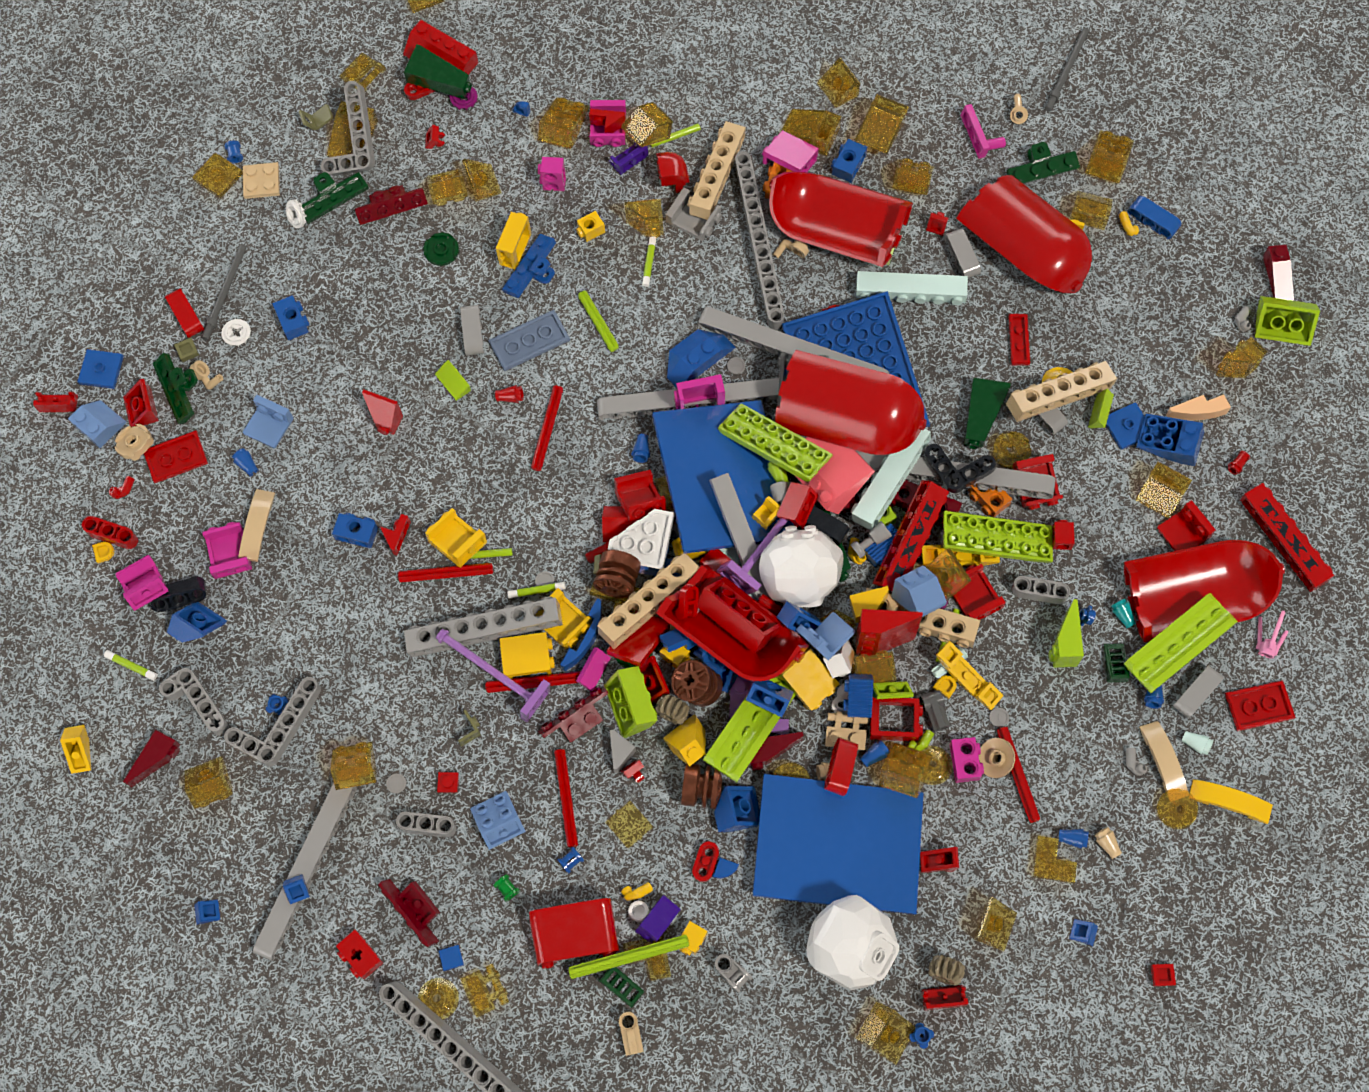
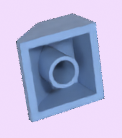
M101 400L81 405L68 418L76 429L99 448L127 423Z
M924 566L895 579L891 597L910 612H923L922 617L945 606L947 603L937 576Z

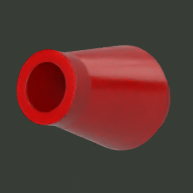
M514 385L496 390V401L512 403L523 401L524 393L522 386Z

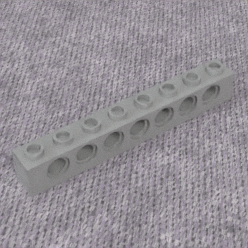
M549 596L542 598L541 601H525L523 605H507L504 609L500 610L489 609L482 614L471 613L464 618L453 617L441 623L435 621L423 627L412 626L409 630L404 631L407 653L411 657H417L453 649L444 641L440 644L436 639L441 629L448 630V635L463 646H469L563 625L558 600L555 597ZM544 610L542 616L536 617L538 611ZM525 614L523 620L517 621L519 615ZM506 618L503 625H498L501 619ZM482 623H487L484 629H479ZM468 627V630L461 634L462 628ZM430 635V639L423 642L424 637Z

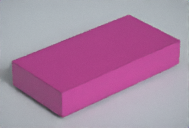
M594 647L576 682L589 691L594 690L611 657L599 648Z

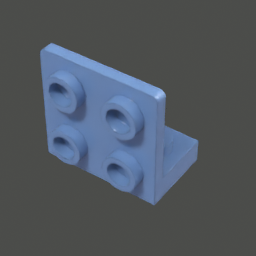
M256 395L253 402L257 410L245 427L243 434L275 449L294 418L289 409Z
M834 612L815 631L811 627L806 629L802 624L796 629L828 661L855 634V630Z
M507 791L470 809L489 850L526 832Z

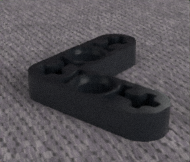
M930 444L925 449L926 460L945 488L951 493L962 491L993 473L996 468L995 458L985 455L956 470L939 445ZM930 451L937 452L939 461L936 462V457L930 455ZM984 462H986L987 464L991 463L990 468H988L987 466L983 467ZM945 464L950 469L944 473L940 472L938 468L940 465ZM968 470H973L976 472V476L968 478L965 473ZM950 475L954 482L958 481L956 487L954 485H951V480L949 478Z

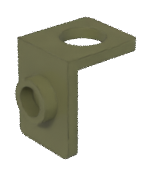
M327 104L312 115L303 110L299 111L303 125L313 130L320 129L333 119L330 107Z
M466 709L464 713L474 731L458 740L461 747L481 735L477 728L480 724L475 716L470 717Z

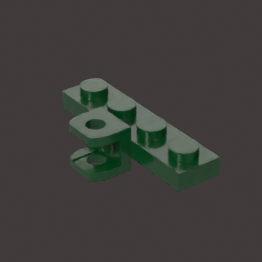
M1040 142L1033 144L1027 151L1030 163L1008 169L1007 175H1012L1021 183L1026 184L1077 170L1080 168L1075 151L1051 157L1047 143Z
M327 172L316 176L314 184L319 195L302 205V208L305 209L306 222L309 224L368 190L369 187L361 174L358 172L337 185Z
M162 353L153 363V366L177 423L184 424L194 415L185 391L189 392L197 384L198 379L193 369H187L183 373L182 368L174 367L168 353Z

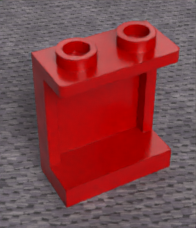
M1053 454L1016 461L1012 464L1013 470L1055 477L1052 464L1055 461ZM1055 481L1054 494L1051 499L1020 496L1022 507H1028L1029 510L1038 509L1040 504L1047 503V506L1059 504L1058 500L1063 499V495L1059 493L1057 481Z
M651 470L614 478L615 494L629 521L643 518L654 509L666 511V499L664 496L659 495L654 486Z
M974 564L968 567L966 572L962 574H953L949 577L947 588L963 615L978 620L1003 609L1006 604L1002 596L998 597L984 574V566L982 564L978 566Z

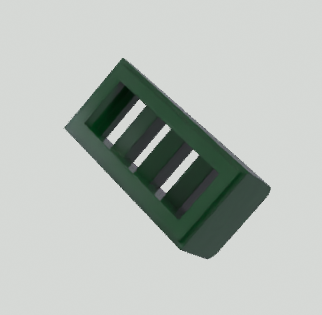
M1104 644L1107 683L1128 682L1130 678L1129 670L1124 665L1127 661L1124 644ZM1109 649H1120V653H1110ZM1111 657H1121V660H1111ZM1112 664H1121L1122 667H1112ZM1113 671H1122V674H1113Z
M617 967L607 969L598 980V982L631 1008L644 993L643 989ZM614 972L616 976L608 983L607 979ZM619 978H622L623 981L615 989L613 987ZM628 983L630 986L622 995L620 991ZM633 988L637 990L638 993L634 998L633 996L630 1000L626 998Z

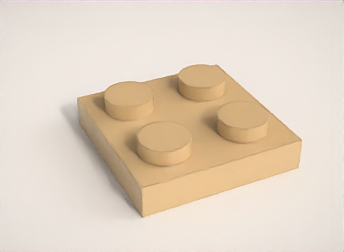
M278 162L243 166L244 199L280 195Z

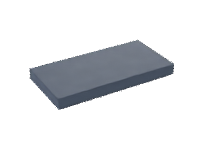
M552 310L488 341L505 372L569 342L570 337L555 310Z

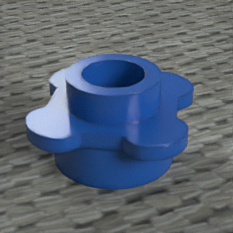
M1089 605L1088 608H1083L1080 611V626L1084 624L1091 625L1094 622L1096 612L1092 610V606Z
M275 694L271 695L266 711L268 713H277L280 716L285 705L288 703V699L286 697L281 698Z
M917 1023L915 1025L916 1029L909 1035V1039L911 1042L919 1044L920 1048L925 1049L928 1047V1042L934 1037V1032L924 1027L922 1023Z

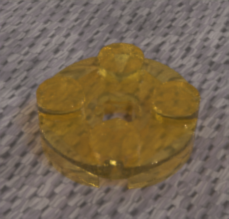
M1016 431L999 435L993 445V457L1005 468L1012 469L1013 463L1029 459L1031 455L1029 440L1026 436ZM1015 447L1016 453H1009L1007 448Z

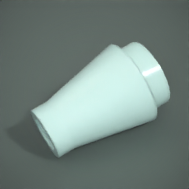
M1186 731L1181 742L1187 744L1201 755H1208L1214 740L1209 739V736Z

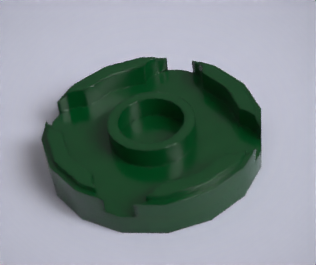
M435 233L424 243V256L433 265H448L458 257L459 244L449 233Z

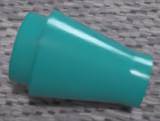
M1125 598L1111 605L1112 612L1124 624L1126 629L1137 623L1130 603Z

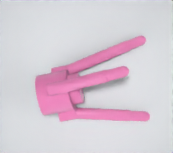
M1281 611L1272 638L1265 639L1264 642H1262V617H1258L1257 645L1255 649L1259 650V655L1269 659L1277 656L1279 648L1288 634V631L1285 630L1276 645L1275 640L1285 611Z

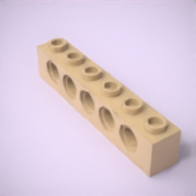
M727 121L723 128L720 127L717 136L718 140L714 141L712 145V154L707 156L706 168H702L700 181L696 182L694 186V195L689 197L687 206L690 207V215L708 220L714 211L735 163V156L740 151L744 141L746 127Z
M1106 361L1096 362L1087 368H1079L1073 373H1064L1056 379H1047L1039 385L1033 384L1024 390H1016L1010 394L1006 405L1015 420L1019 422L1098 394L1104 389H1111L1117 378Z
M683 553L681 556L674 557L668 567L660 569L656 577L652 580H647L637 593L633 592L623 605L619 604L610 616H605L599 621L597 626L598 634L615 649L656 614L667 596L681 590L700 567L687 554ZM680 573L681 576L674 577L673 574ZM665 585L667 588L660 589L658 586ZM646 597L652 598L651 601H645L643 599ZM632 609L638 610V612L635 614H632L629 611ZM616 622L624 623L622 626L614 625Z
M888 594L887 599L882 605L886 607V610L908 611L894 600L891 594ZM940 608L922 617L924 621L920 622L917 631L920 635L925 637L934 636L942 642L951 641L963 648H973L980 620ZM940 622L943 626L936 628L933 623ZM958 627L962 632L954 633L952 629Z

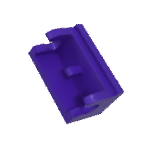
M636 138L634 145L616 157L610 156L609 163L622 175L648 157V147L639 138Z
M663 895L635 932L650 943H653L654 940L657 942L681 909Z

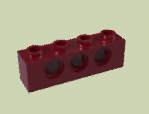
M905 480L889 506L894 507L896 505L901 507L902 511L906 513L919 485ZM903 493L906 494L908 497L903 499L899 496V494ZM947 497V501L941 509L943 511L959 513L962 502ZM943 512L939 513L938 520L936 521L938 526L944 528Z

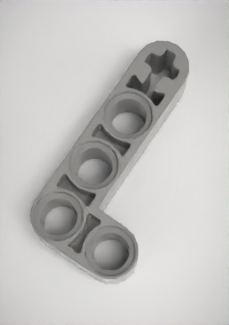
M183 668L160 684L159 691L167 700L175 701L186 694L207 728L213 734L220 736L228 730V722L199 678L190 669ZM187 676H191V679L184 683V679ZM174 687L173 692L167 694L168 689ZM197 691H201L200 696L194 698V694ZM211 706V710L208 713H204L205 708ZM215 718L219 722L218 728H216V724L212 719Z

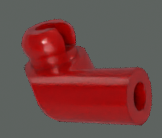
M126 476L121 487H111L109 489V495L114 499H120L129 495L135 479Z

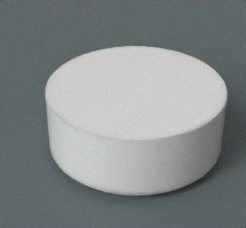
M634 901L629 906L628 913L633 921L642 922L649 913V908L643 901Z

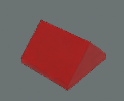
M140 379L123 397L131 428L136 426L135 424L147 425L159 421L152 390L145 379Z
M604 506L602 514L603 542H609L610 539L622 533L630 525L641 520V518L629 521L622 506Z
M655 656L649 657L639 669L644 675V683L650 693L651 703L654 705L662 695H670Z

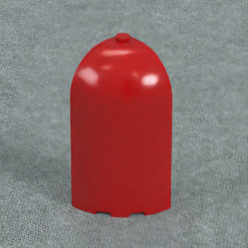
M784 172L773 177L770 182V212L775 224L784 234L795 240L880 267H884L891 259L892 254L890 252L892 249H897L902 235H899L903 225H907L913 206L912 202L814 173Z
M1002 176L997 178V182L994 184L988 183L979 190L980 194L973 201L970 199L956 217L957 220L1038 283L1062 293H1076L1082 288V283L1088 275L1092 262V249L1087 235L1080 227L1014 176Z
M795 350L786 368L789 371L786 382L782 381L778 394L782 398L780 406L776 407L775 422L799 435L874 455H888L902 451L917 439L921 430L924 431L927 420L924 419L922 399L911 385L899 377Z
M1225 540L1124 562L1125 585H1129L1131 593L1128 601L1132 611H1136L1139 620L1136 621V626L1144 643L1155 638L1209 593L1238 622L1252 619L1263 613L1276 600L1282 587L1283 574H1285L1284 565L1278 561L1270 550L1257 543L1244 540Z
M701 565L686 584L698 587L700 597L705 587L722 579L723 576L710 566ZM680 590L673 595L667 596L656 614L734 673L752 681H766L778 677L796 662L799 663L804 658V652L809 647L808 642L799 633L784 625L766 647L754 653L748 650L739 640L733 638L724 628L718 626L709 616L703 614L699 608L695 617L678 620L675 616V611L679 608Z

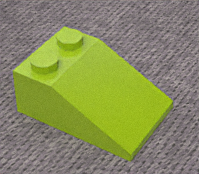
M1073 599L1052 649L1049 650V661L1053 662V668L1077 667L1084 657L1078 599Z

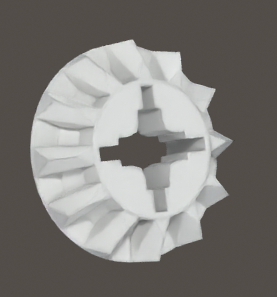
M297 199L287 202L286 216L293 227L301 228L306 223V214L304 213L305 209L302 208V204Z
M234 319L223 326L221 335L225 343L231 347L233 345L239 347L242 343L246 344L247 339L250 338L251 329L244 320ZM232 329L240 331V337L234 335Z

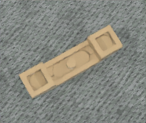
M256 489L242 536L239 559L247 557L250 561L258 562L268 516L275 497L274 492Z
M1156 721L1140 726L1139 729L1146 746H1149L1163 780L1162 785L1169 802L1189 796L1179 761L1160 723Z

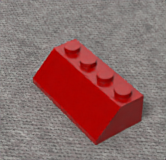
M420 20L411 30L403 55L410 59L416 44L421 45L468 75L479 63L476 51L423 20Z
M726 577L705 587L698 599V608L703 614L709 616L718 626L724 628L733 638L739 640L748 650L754 653L766 647L784 626L775 615Z

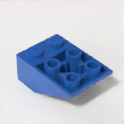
M1146 414L1137 448L1173 462L1195 466L1204 436L1203 423Z

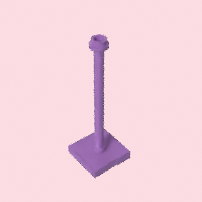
M781 518L778 520L742 568L730 560L722 564L717 569V572L723 577L728 578L748 595L756 592L761 584L750 576L748 572L788 520Z
M441 629L436 636L440 644L444 641L526 699V704L520 710V717L525 722H528L549 694L550 683L543 679L537 689L530 693L450 637L448 630Z

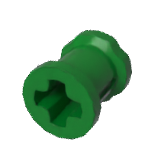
M507 874L502 876L493 885L503 894L505 902H508L520 892L519 888H515L511 883L510 877Z

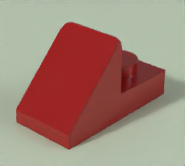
M590 108V124L605 126V133H614L626 125L625 112Z
M401 514L399 519H396L393 527L394 531L380 527L393 554L396 556L411 523L409 517Z
M958 847L920 852L922 873L954 872L959 868Z

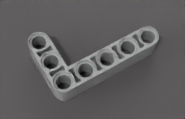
M348 81L344 86L353 154L323 159L320 166L321 170L329 175L369 171L375 165L365 90L361 84L355 81ZM357 86V92L352 94L351 89ZM356 104L360 105V109L358 112H354V106ZM362 122L363 127L357 130V124ZM364 139L365 146L360 148L359 143ZM367 157L368 163L363 166L362 160ZM350 160L351 165L346 169L345 162ZM330 163H333L334 165L332 171L328 170V165Z
M306 677L300 682L264 742L235 727L229 728L225 732V741L232 748L265 766L272 767L276 765L321 692L319 683L312 677ZM314 684V689L308 692L307 687ZM304 701V706L297 709V704ZM294 718V722L286 726L287 720ZM239 735V739L236 742H232V737ZM283 735V740L275 743L276 738ZM256 743L255 749L248 751L249 746ZM273 752L272 758L265 760L266 754Z

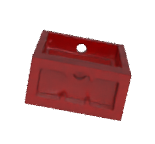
M873 697L872 718H870V740H914L917 742L919 736L923 735V724H919V717L923 716V705H919V698L876 699ZM879 705L913 706V732L879 731Z

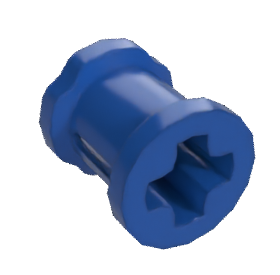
M236 140L225 143V149L228 152L227 161L230 164L242 162L243 155L240 153L241 144Z
M574 847L570 848L571 851L562 859H557L568 874L574 866L584 861ZM572 857H574V859L567 864V862H568Z

